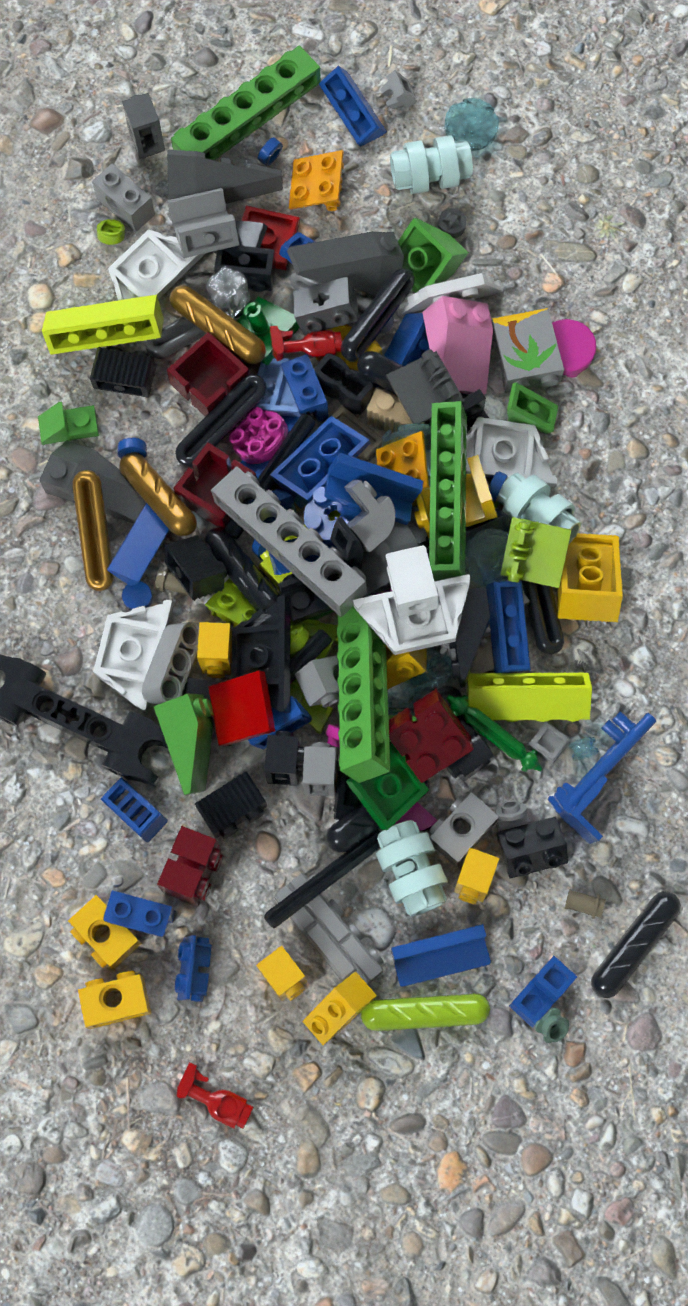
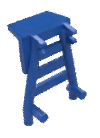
M620 711L612 721L624 733L608 720L601 729L615 743L575 787L564 783L562 787L556 789L554 796L548 797V801L558 815L561 816V819L589 844L599 841L603 835L581 813L601 791L608 780L605 776L655 724L656 719L649 713H646L635 724Z

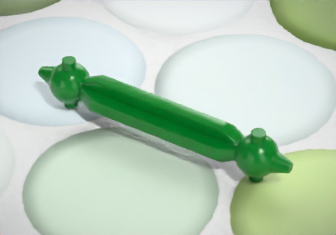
M449 695L446 698L456 717L463 715L465 722L512 759L520 760L523 772L532 769L541 771L543 769L539 763L537 750L533 749L532 752H527L520 741L477 708L469 707L466 695L457 698Z

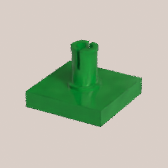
M259 296L245 306L244 314L237 320L238 323L264 342L266 354L261 362L267 366L275 358L272 351L270 326H278V329L282 331H293V335L300 328L294 318V314Z
M389 742L390 772L361 783L352 778L346 781L381 830L390 829L429 791L425 783L420 782L406 763L405 756H401L392 742Z

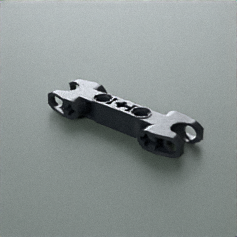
M0 654V670L6 676L4 685L0 688V720L18 727L26 713L108 752L101 764L106 770L126 780L157 787L160 781L159 776L145 768L141 763L142 755L148 748L155 745L168 748L163 732L155 722L132 711H129L123 724L113 721L41 687L40 685L46 676V672L39 667L20 658ZM44 702H54L53 708L50 711L40 712V707ZM64 711L66 715L72 718H75L77 715L79 717V720L72 721L70 723L68 719L64 715H62V712ZM97 727H108L105 736L100 738L93 736L94 730Z

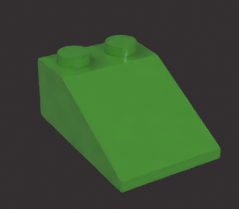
M185 694L153 706L184 795L206 791L213 731V720L211 718L213 710L210 700L208 698L205 699L202 694Z

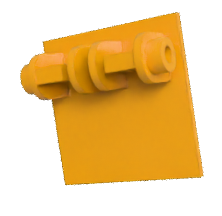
M343 150L294 159L289 210L324 204L328 211L337 210L341 203L339 195L342 191L341 184L343 182L341 177L342 170L344 169Z
M423 431L376 449L378 466L422 480V490L429 487Z

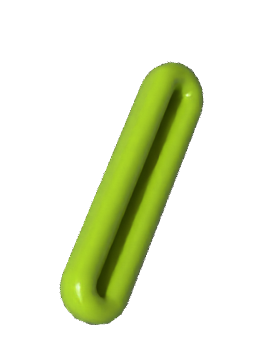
M475 993L372 1000L362 1010L361 1019L366 1028L372 1031L478 1025L487 1020L490 1014V1005L484 996Z

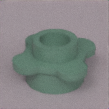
M556 1007L551 1008L535 1024V1030L544 1035L543 1040L546 1043L562 1040L569 1030V1020L562 1018L560 1015L561 1011Z

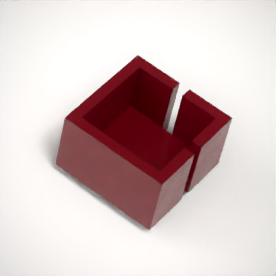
M209 332L167 369L170 385L187 401L191 399L192 405L204 416L245 376L250 375L249 369Z
M207 442L192 462L194 470L188 468L173 489L189 509L215 526L224 529L231 517L215 504L211 489L236 466L244 473L249 471L256 478L257 476L254 471L235 459L231 463L229 455Z
M437 689L413 703L415 717L417 718L415 722H413L412 712L408 707L389 719V739L401 756L405 755L406 763L421 783L474 750L471 736Z
M181 826L171 849V853L177 855L178 858L176 861L167 859L157 886L164 894L198 907L201 900L206 901L212 884L209 883L212 871L218 872L224 855L221 854V848L217 839Z

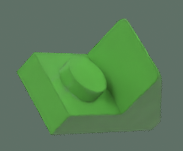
M517 382L513 383L507 407L508 421L535 425L537 430L545 434L554 432L558 405Z
M61 401L38 416L42 445L99 436L94 405L65 410Z

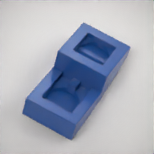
M553 956L513 1000L509 1007L533 1028L536 1022L544 1016L575 981L577 976L559 959Z

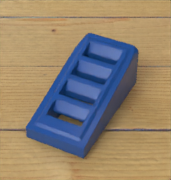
M122 777L101 798L115 814L147 843L168 822L154 806ZM127 790L129 793L116 806L114 802ZM136 798L137 801L127 810L126 813H123L126 807ZM145 807L146 810L133 822L132 819Z

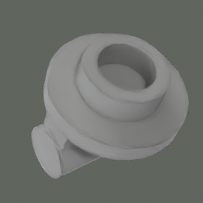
M517 800L505 801L496 810V814L499 816L497 821L499 831L530 823L526 805L519 803Z

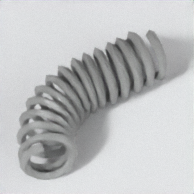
M575 660V668H580L583 673H589L592 683L594 679L590 666L583 661L581 664V661H579L578 664V660Z

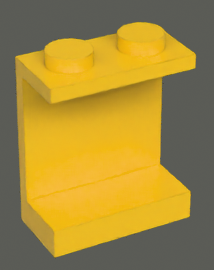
M479 455L467 458L471 473L466 474V527L497 518ZM430 486L423 489L412 503L413 506L418 505L419 510L415 511L414 515L419 529L425 527L428 538L430 533Z

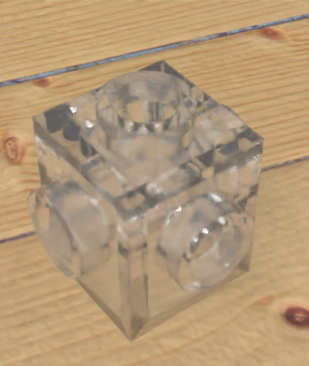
M223 266L207 282L206 288L209 301L231 318H234L250 300L247 280L238 271H232Z

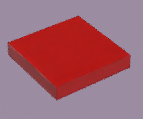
M246 205L242 221L259 222L268 226L260 248L274 249L276 268L287 270L289 260L280 256L279 252L281 245L298 232L300 217Z
M256 671L209 686L218 746H228L275 732L264 671Z

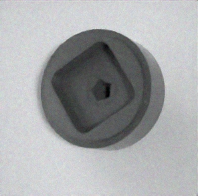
M453 208L443 211L439 216L438 229L450 234L453 238L461 236L466 229L464 213Z

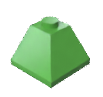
M418 218L412 219L398 240L404 255L402 268L412 270L415 276L412 291L415 293L425 286L445 282L455 273L469 253L450 234Z

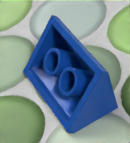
M330 416L270 476L282 490L293 495L294 502L301 509L313 499V493L317 488L326 487L328 468L339 452L357 458L371 442L365 436Z

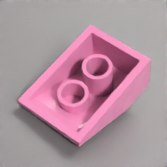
M442 296L422 312L429 348L433 352L437 351L460 393L472 394L480 389L485 395L487 392L493 335L488 303Z

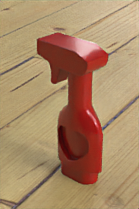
M270 326L272 351L277 361L284 359V353L302 351L313 357H321L326 354L336 355V352H341L342 338L340 331H314L308 333L301 340L283 342V340L293 337V331H282L278 329V326Z
M189 1062L177 1087V1097L185 1099L189 1096L202 1102L207 1106L210 1115L215 1120L233 1129L236 1126L244 1129L254 1108L247 1104L248 1099L229 1090L222 1089L216 1092H209L195 1085V1079L208 1082L209 1078L203 1076L198 1071L197 1065Z

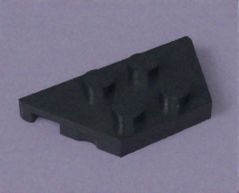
M281 595L276 598L278 602L266 610L260 609L248 621H243L232 628L231 679L256 671H264L271 707L283 713H290L291 597Z

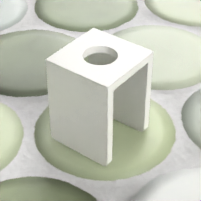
M422 545L387 553V573L398 617L438 609V593L426 547Z

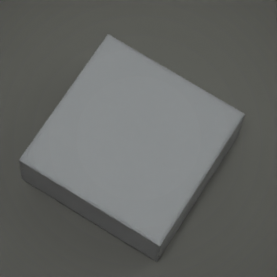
M547 721L528 744V747L532 750H537L538 755L550 764H553L568 745L571 738Z

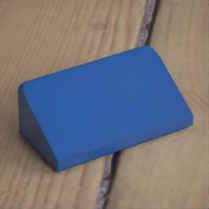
M290 696V713H283L275 710L273 707L271 708L275 732L287 731L293 733L313 720L311 715L293 696ZM275 732L248 739L250 745L264 750L267 746V736L275 735Z

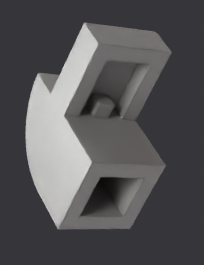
M352 480L344 488L362 512L347 525L361 543L362 549L371 552L391 533L395 523V509L389 497L380 496L375 499L374 497L377 493L367 481L362 483L361 480Z

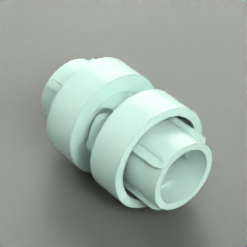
M452 135L434 138L433 147L424 148L421 140L404 143L403 150L393 151L390 154V167L394 187L397 190L409 188L411 194L428 192L429 183L438 181L441 189L458 187L461 179H467L473 175L472 154L468 141H454Z
M519 473L511 475L503 483L496 499L504 506L502 511L508 515L510 523L512 517L571 529L570 544L582 525L573 516L575 506L561 494L550 498L551 487L537 475H531L528 478H524Z
M412 820L396 824L390 829L380 832L377 840L381 850L376 853L382 871H393L396 881L389 885L395 903H403L407 914L410 916L428 912L446 903L447 897L443 886L448 881L441 864L431 866L427 856L431 855L435 849L428 833H420L416 822Z

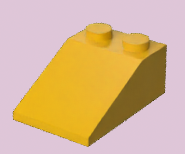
M578 533L568 545L561 582L557 589L558 619L618 622L623 598L619 536Z

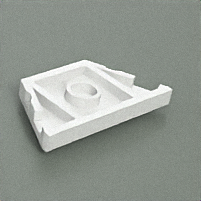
M147 230L108 268L118 300L156 294L159 300L206 253L184 258L176 237H165L159 232Z
M483 273L425 286L417 293L407 298L408 302L402 303L396 311L398 317L424 311L442 296L475 301L476 298L502 293L503 289L500 280L494 281L493 277Z
M482 417L477 418L467 434V458L479 455L485 478L493 479L495 473L500 471L508 475L507 479L514 473H519L524 478L537 475L550 487L557 485L556 475H552L547 462L549 458L545 448L540 444V436L535 425ZM466 459V474H469L471 470Z
M470 575L435 581L438 593V609L399 618L392 591L353 600L354 608L394 655L455 642L470 585Z
M171 600L162 601L163 604L147 608L141 606L133 608L129 612L121 611L107 615L93 670L97 677L139 710L146 713L149 703L142 695V685L163 630L169 624L173 607Z

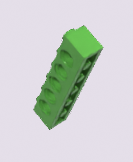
M300 45L292 51L285 52L277 62L263 68L259 75L250 81L242 83L238 90L230 96L223 97L212 109L201 113L194 122L176 131L174 136L171 137L173 150L198 151L205 153L206 159L216 160L319 85L321 82L320 66Z
M462 401L432 403L429 562L434 581L465 575L467 416Z
M353 606L343 617L338 615L340 771L361 783L390 772L386 644Z

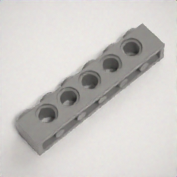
M236 466L211 489L215 504L340 617H343L354 606L353 600L362 598L367 593L365 575L357 567H349L344 562L345 559L336 548L331 547L329 549L322 542V537L315 529H307L302 525L300 517L292 509H284L280 505L279 498L272 491L267 490L265 492L259 486V481L249 471L244 473ZM248 498L255 499V501L251 504L242 503L244 500ZM268 517L276 518L272 523L263 522ZM288 536L298 537L294 542L284 541ZM310 555L319 556L314 562L305 560ZM332 574L341 576L337 581L327 580V577Z

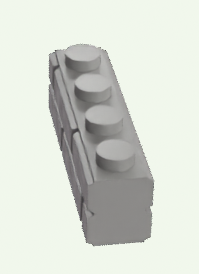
M304 873L298 875L275 894L274 898L277 903L311 879L313 875L309 878ZM319 894L290 917L341 981H344L356 971L369 985L383 973V969L380 966L384 963L383 959L374 948L367 950L360 942L364 938L353 923L349 926L345 924L340 918L344 912L333 899L327 902Z

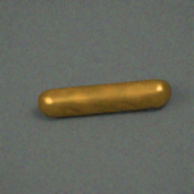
M180 285L173 289L170 294V304L176 312L205 333L209 332L225 348L244 362L257 364L264 359L266 347L259 337L192 288Z
M131 452L124 455L119 464L120 472L169 530L179 536L192 534L197 528V520L191 510L141 454Z
M83 470L78 472L73 479V493L85 579L91 589L103 591L112 585L114 575L107 571L112 562L102 484L100 477L95 472Z

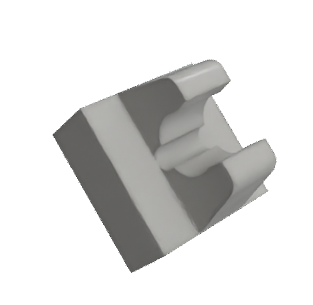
M396 70L386 76L388 82L381 88V93L386 97L393 93L392 98L386 101L390 108L395 109L404 105L409 108L417 102L408 79Z

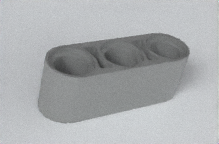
M196 623L169 624L163 630L142 685V695L148 703L160 704L181 696L198 651L199 626Z

